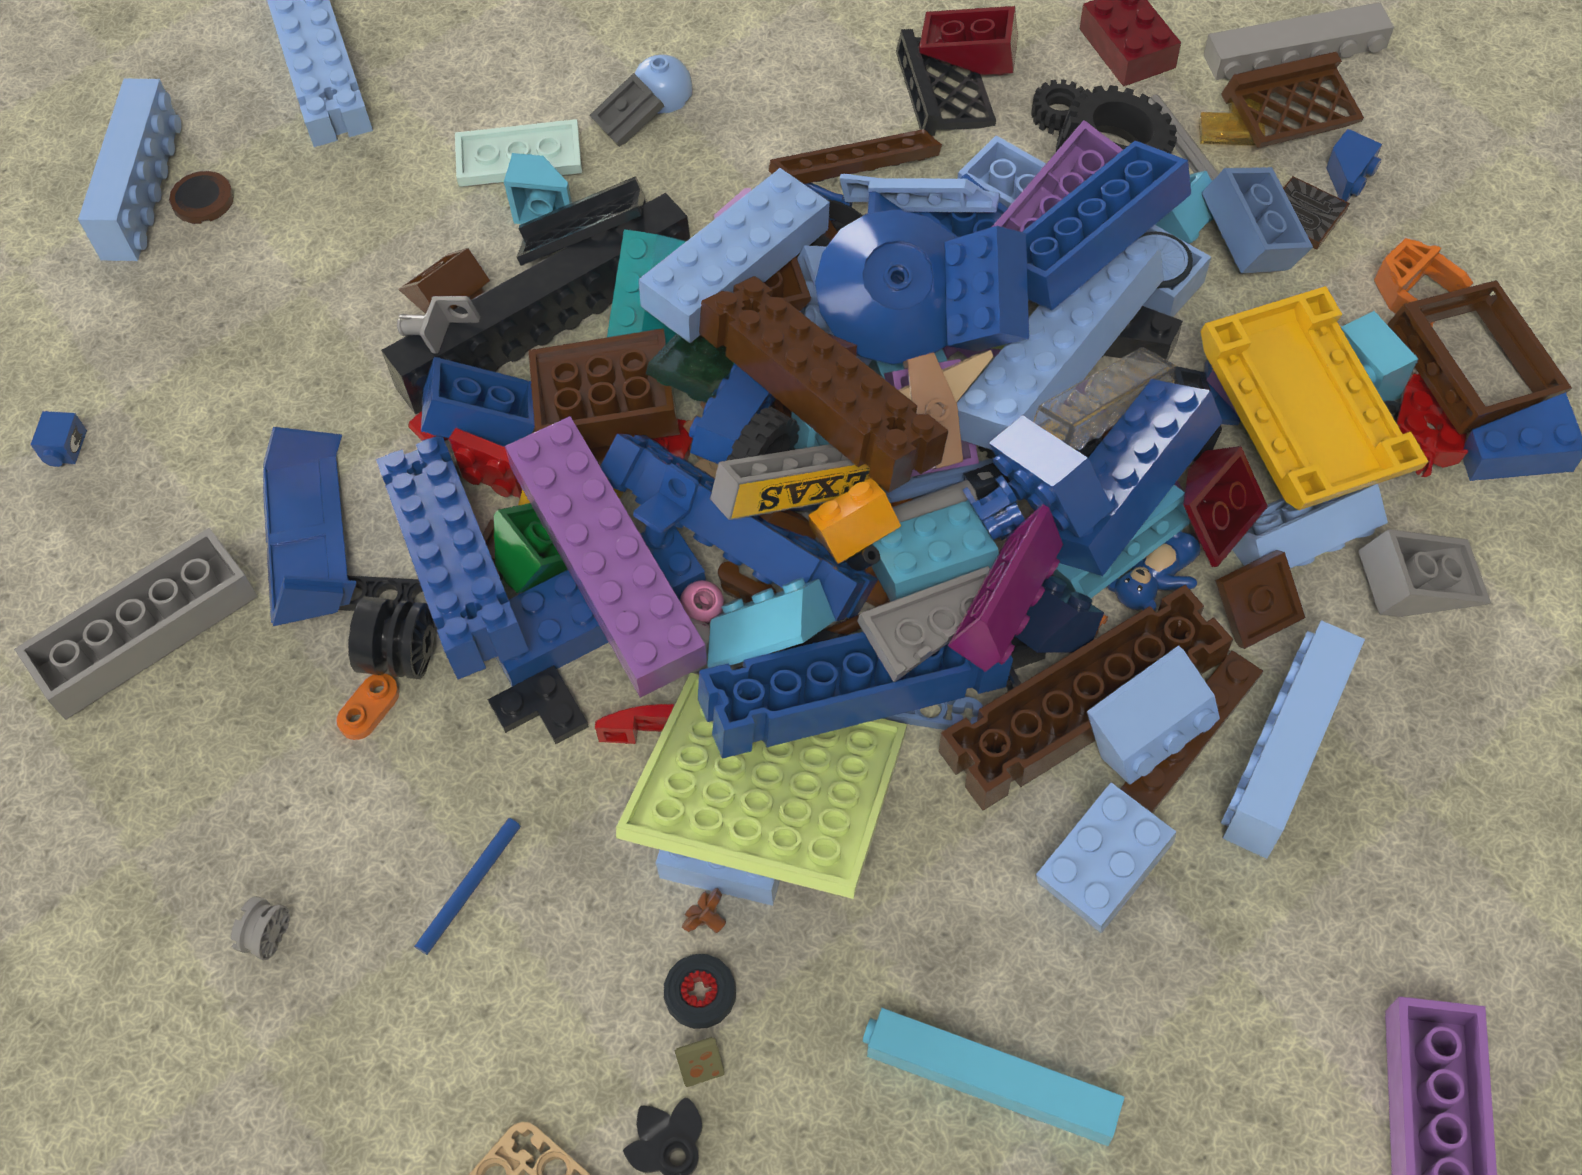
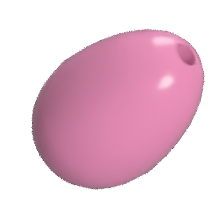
M701 580L689 584L683 590L680 603L689 618L708 624L711 622V619L722 613L721 606L724 605V598L721 590L715 584ZM696 604H700L702 608L699 609Z

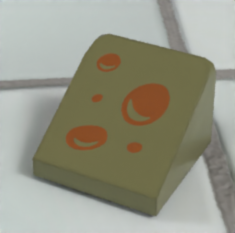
M709 1037L674 1050L686 1087L723 1076L725 1073L715 1037Z

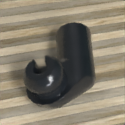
M869 546L849 557L847 563L853 570L862 571L876 564L880 560V553L877 548Z

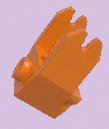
M1405 238L1384 258L1374 278V282L1388 308L1395 314L1404 304L1418 300L1408 291L1425 274L1449 292L1468 288L1473 284V281L1467 272L1439 253L1442 249L1439 246H1427L1420 241Z

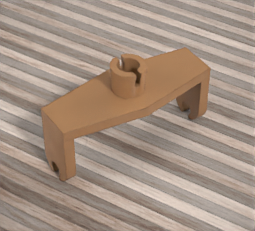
M935 353L904 361V369L908 368L911 401L917 405L916 414H929L948 429L942 462L931 469L963 462L958 406Z

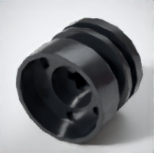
M364 596L354 610L349 631L348 655L354 672L383 675L389 669L393 677H403L405 675L410 679H421L426 674L435 639V623L428 604L416 602L413 605L410 601H401L396 606L391 599Z

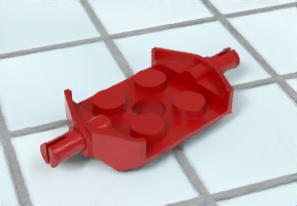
M1413 374L1405 386L1396 424L1402 434L1412 432L1429 461L1422 469L1416 470V474L1420 475L1422 472L1421 477H1428L1432 474L1433 464L1444 468L1461 462L1468 453V450L1464 449L1467 433L1459 435L1420 374ZM1427 423L1433 425L1435 429L1428 427Z

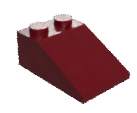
M1005 6L926 12L919 46L920 53L982 75L1014 73L1018 42L1016 7Z
M1242 446L1205 451L1188 469L1183 506L1211 566L1218 567L1267 509L1268 505Z

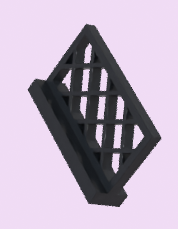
M901 29L896 55L919 129H924L931 136H935L936 130L978 129L995 126L996 118L981 75L970 70L971 73L966 77L955 70L958 66L953 64L947 66L936 58L920 53L921 37H915L913 29ZM932 67L942 74L936 77L929 73L927 69ZM950 77L960 84L955 88L944 80ZM968 87L977 91L978 95L973 98L962 92V90ZM939 88L949 95L944 99L935 94L934 90ZM956 98L967 106L961 109L951 102ZM974 108L983 112L985 117H975L969 112ZM945 109L955 115L956 118H942L941 112Z
M637 177L627 179L519 225L518 229L523 237V241L516 258L520 266L640 217L643 205L648 201Z

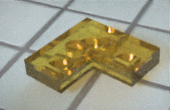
M1251 99L1245 100L1249 107L1259 111L1261 104ZM1233 102L1228 103L1229 113L1201 112L1199 118L1200 144L1255 145ZM1259 123L1258 126L1265 136V126Z

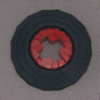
M692 954L679 960L669 970L664 982L663 998L670 1015L680 1024L693 1029L709 1028L720 1023L731 1012L736 1000V982L731 970L720 959L708 954ZM702 982L705 988L711 987V991L705 993L703 1001H698L695 995L689 996V992L695 990L694 983Z

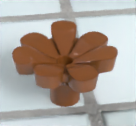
M718 888L713 889L710 894L706 891L703 892L697 902L698 907L692 905L686 911L685 916L689 918L682 924L684 930L690 932L698 926L706 924L715 933H718L725 926L726 921L716 913L717 904L722 897V893Z

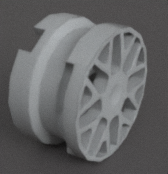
M256 896L250 898L241 908V911L245 912L241 921L235 919L231 940L236 941V944L233 943L232 947L234 950L242 953L251 951V954H254L257 958L268 960L275 954L278 948L275 940L281 942L282 934L288 929L290 913L286 906L281 904L271 906L267 899Z

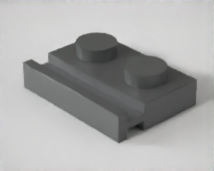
M633 73L590 116L620 147L627 143L664 107V104Z

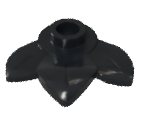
M688 1098L682 1099L674 1108L671 1116L667 1112L655 1107L640 1106L636 1121L640 1140L634 1141L623 1149L628 1162L633 1168L643 1173L660 1171L663 1175H691L696 1170L699 1162V1153L695 1144L703 1129L700 1114L694 1103ZM679 1150L685 1153L686 1158L681 1165L676 1166L671 1164L670 1156L674 1151Z

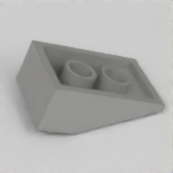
M1388 529L1358 550L1374 596V602L1380 615L1404 617L1491 603L1468 539Z

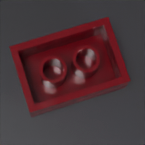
M1092 0L1083 3L1079 29L1123 87L1176 68L1181 41L1148 0Z

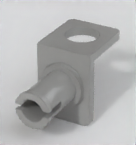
M433 296L425 315L400 314V319L397 320V329L401 336L420 335L430 351L438 353L450 322L477 323L480 320V315L467 296ZM450 306H461L464 309H466L468 313L459 314L453 311L450 308Z

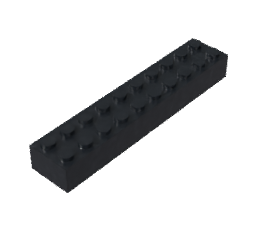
M664 193L644 204L640 217L570 245L472 299L471 302L480 315L479 322H450L438 353H432L420 335H408L387 346L381 351L396 390L416 415L422 411L423 388L434 357L495 372L497 368L510 361L520 360L528 350L538 345L548 344L555 335L562 331L576 328L583 319L590 315L604 312L608 305L613 302L624 229L688 241L690 239L688 216L667 193ZM461 306L453 310L459 314L468 313Z

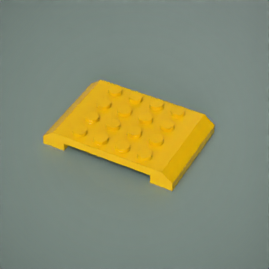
M1326 286L1207 322L1201 329L1203 349L1209 363L1285 502L1297 510H1302L1422 469L1429 462L1412 432L1402 434L1339 326L1337 321L1342 316V312Z

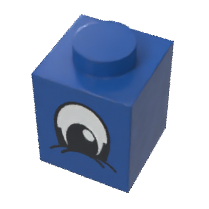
M42 411L30 445L42 462L49 466L60 467L63 463L76 464L87 430L76 413Z

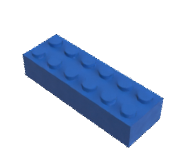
M1134 141L1022 231L1026 233L1028 299L1053 310L1191 195L1188 160Z
M1155 379L1150 380L1088 458L1114 510L1080 538L1067 529L1061 531L1057 528L1063 543L1056 557L1060 560L1061 564L1100 576L1107 572L1223 422L1210 390Z
M675 526L668 529L665 544L661 548L648 547L679 601L683 590L689 584L701 580L706 581L704 569ZM566 570L509 599L529 651L503 662H500L498 656L495 658L511 686H514L553 665L558 669L607 644L608 640L571 574Z

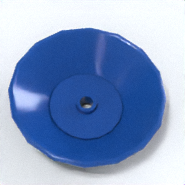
M898 209L868 213L841 228L823 251L815 280L819 312L833 335L856 344V354L888 364L903 363L911 358L933 352L936 353L946 347L947 315L944 242L955 239L954 236L926 216ZM900 275L903 278V282L896 284L892 282L891 276Z

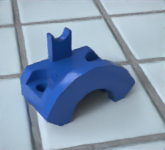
M1002 475L995 478L999 488L980 500L976 501L968 487L963 489L965 496L982 523L988 517L995 516L1004 511L1011 504L1016 503L1017 505L1016 501L1018 500Z

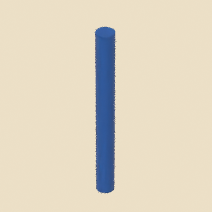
M511 818L506 820L414 947L426 955L429 954L521 826Z

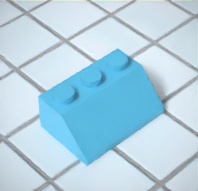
M799 578L782 586L784 591L774 594L773 589L769 588L752 595L753 601L744 604L742 598L721 606L723 612L711 619L708 668L728 663L731 666L741 663L745 659L766 655L804 643L833 623L835 618L820 580L816 579L805 583L803 578Z

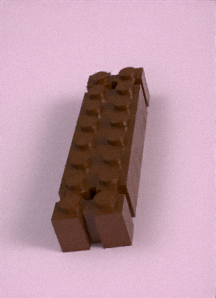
M753 276L734 285L733 293L721 291L701 301L699 334L716 348L724 345L726 347V357L813 428L814 431L857 467L864 464L870 467L869 477L888 493L909 482L912 470L922 474L942 462L948 429L929 414H916L917 405L784 298L772 297L773 290L759 278Z
M1185 584L1162 598L1158 612H1155L1151 606L1145 608L980 708L977 722L971 724L965 717L942 731L940 734L939 753L955 775L965 771L967 774L965 788L982 811L1008 796L1010 783L1014 780L1021 788L1096 741L1087 711L1171 650L1180 646L1202 675L1223 662L1228 654L1233 638L1214 617L1206 621L1201 616L1204 605Z

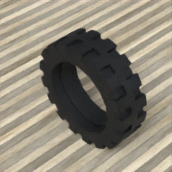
M773 407L762 409L760 414H755L751 418V423L745 425L742 429V435L739 440H735L732 446L733 451L731 455H728L726 461L795 450L794 445L799 439L797 434L799 425L797 421Z

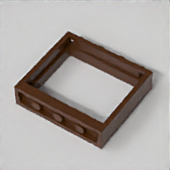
M1497 280L1406 303L1387 324L1418 358L1415 365L1416 370L1459 435L1471 432L1473 429L1565 392L1567 393L1572 389ZM1477 311L1532 393L1485 406L1430 323Z

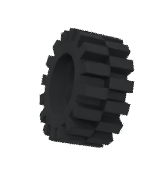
M1056 79L1051 80L1050 86L1046 82L1043 83L1041 88L1038 87L1033 97L1031 116L1034 118V124H1040L1039 129L1042 131L1049 128L1048 134L1053 135L1054 130L1059 131L1060 134L1069 109L1055 110L1050 106L1063 104L1070 108L1075 97H1080L1082 91H1084L1082 86L1076 89L1077 83L1072 81L1070 85H1067V80L1061 79V84H1057Z

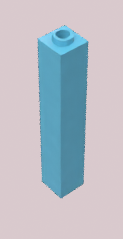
M881 1008L877 1020L870 1018L862 1042L868 1044L867 1057L1105 1146H1109L1113 1139L1124 1096Z

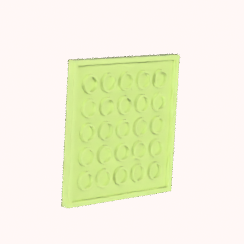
M690 673L616 826V838L854 899L905 738L907 724L882 718L767 748L761 740L753 742L751 752L722 759L712 735L713 721H706L698 701L699 675Z

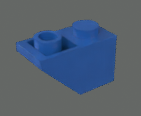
M1350 129L1345 131L1333 147L1326 167L1338 197L1346 202L1352 195H1360L1367 182L1365 177L1367 175L1373 176L1382 160L1378 157L1382 146L1381 143Z

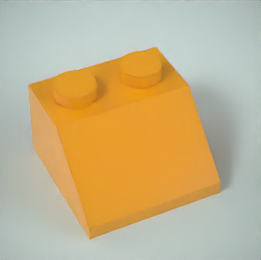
M872 478L855 484L848 492L834 500L823 503L816 511L808 515L813 533L837 564L901 527L886 493Z

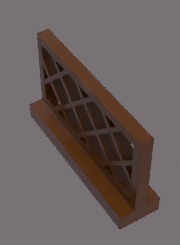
M1337 51L1234 74L1221 93L1226 104L1234 103L1257 148L1344 128L1362 122L1364 119L1337 69L1342 62ZM1331 80L1336 92L1334 93L1322 87L1321 83ZM1302 87L1312 92L1310 99L1296 93V88ZM1271 93H1277L1287 98L1285 105L1269 98ZM1319 95L1331 101L1330 108L1315 102L1316 96ZM1251 99L1261 104L1259 111L1249 107L1245 100ZM1291 101L1306 108L1304 115L1289 108ZM1336 105L1345 108L1350 116L1345 117L1335 112ZM1265 107L1280 113L1279 120L1277 121L1263 114ZM1311 110L1326 117L1325 121L1320 123L1309 118ZM1285 116L1300 123L1299 128L1294 129L1283 124ZM1259 123L1274 129V133L1264 136L1258 126Z

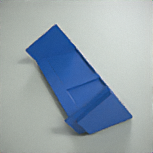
M281 427L272 428L263 462V500L270 616L273 626L334 614L338 612L340 606L349 605L356 581H349L347 576L336 460L342 434Z

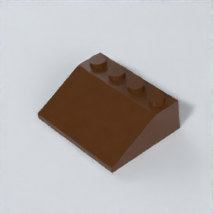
M664 328L528 350L535 432L570 416L589 449L611 446L617 434H629L632 437L644 435L651 439L680 434Z

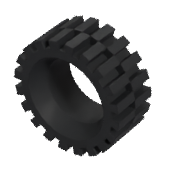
M1102 85L1095 86L1092 92L1086 89L1082 91L1080 97L1076 96L1073 100L1057 139L1056 152L1083 120L1099 132L1117 135L1130 143L1138 141L1172 154L1177 142V137L1175 136L1177 129L1175 125H1170L1172 118L1169 113L1161 114L1160 112L1163 107L1157 102L1153 105L1148 103L1150 97L1142 93L1140 97L1133 95V89L1126 88L1124 92L1118 91V86L1109 85L1108 90L1105 91ZM1115 143L1123 150L1127 147L1126 145Z

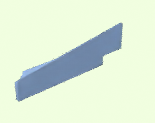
M840 174L839 178L845 202H868L869 192L876 191L906 212H996L1000 198L999 192L985 191L968 179L876 178L851 174Z

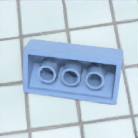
M1375 484L1302 510H1297L1285 502L1284 498L1268 504L1267 509L1232 550L1244 566L1275 550L1285 552L1290 568L1310 564L1315 560L1316 556L1325 552L1340 550L1345 546L1346 542L1355 538L1370 536L1375 532L1376 528L1388 523L1379 485Z

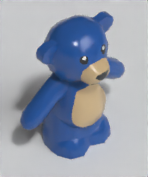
M1180 531L1146 556L1145 559H1142L1133 566L1131 571L1109 584L1107 588L1113 591L1120 603L1129 609L1140 611L1151 606L1156 611L1154 600L1158 589L1177 590L1186 584L1191 590L1197 586V580L1191 576L1174 575L1191 564L1200 555V545L1191 534Z

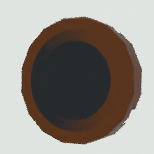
M199 171L186 175L174 185L170 191L169 202L175 215L182 221L201 224V221L210 220L211 222L224 215L233 204L234 197L229 181L223 175L212 171Z

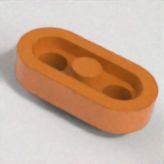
M385 673L383 675L373 674L364 680L337 715V726L346 738L360 740L367 737L394 706L399 698V687L394 678ZM379 686L384 687L382 691L373 693L375 688ZM354 715H361L357 721L350 722Z

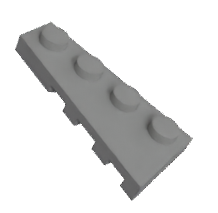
M989 566L860 613L857 622L893 682L899 680L951 641L990 570Z

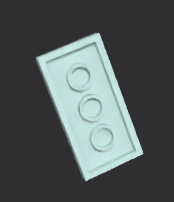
M577 119L455 133L456 178L459 187L504 182L512 153L544 156L561 175L582 173Z

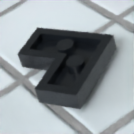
M554 665L487 699L505 733L539 716L556 745L589 727L588 722Z

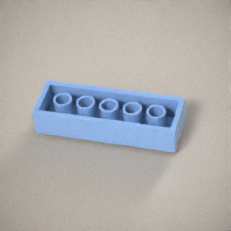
M124 78L78 218L100 260L138 261L141 250H145L147 247L146 233L148 226H152L154 223L155 202L161 200L160 185L162 179H166L168 176L167 162L169 156H173L175 152V135L181 132L180 116L175 113L171 104L170 94L165 91L160 79Z
M779 168L639 278L641 307L687 342L691 343L700 335L701 301L721 291L733 293L734 285L753 276H756L762 282L768 280L796 257L804 245H810L828 230L830 202Z
M1322 620L1315 634L1309 631L1306 632L1288 675L1278 693L1276 702L1266 720L1263 731L1249 758L1247 767L1237 785L1234 796L1221 821V824L1227 826L1223 839L1266 859L1269 857L1286 826L1365 641L1364 638Z

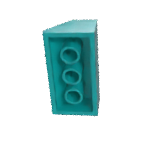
M624 229L607 337L664 328L671 377H676L683 338L641 307L639 278L686 241L658 234Z

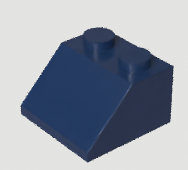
M1050 576L1048 579L1045 578L1041 585L1045 588L1042 597L1033 607L1030 606L1026 613L1030 616L1027 625L1019 635H1014L1037 653H1073L1094 640L1104 612L1092 605L1090 597L1071 591L1066 587L1067 583L1064 580Z

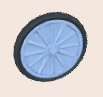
M1155 231L1146 232L1136 240V242L1160 247L1164 280L1157 288L1175 286L1184 281L1190 274L1193 266L1192 253L1181 239L1165 232Z

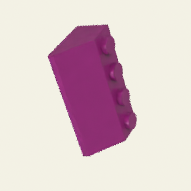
M1042 504L1009 534L948 644L951 649L985 672L996 663L1002 665L1009 658L1015 647L1011 644L1014 635H1019L1030 619V616L1026 614L1029 607H1033L1045 591V588L1041 586L1044 579H1048L1060 563V560L1056 557L1063 543L1049 507Z

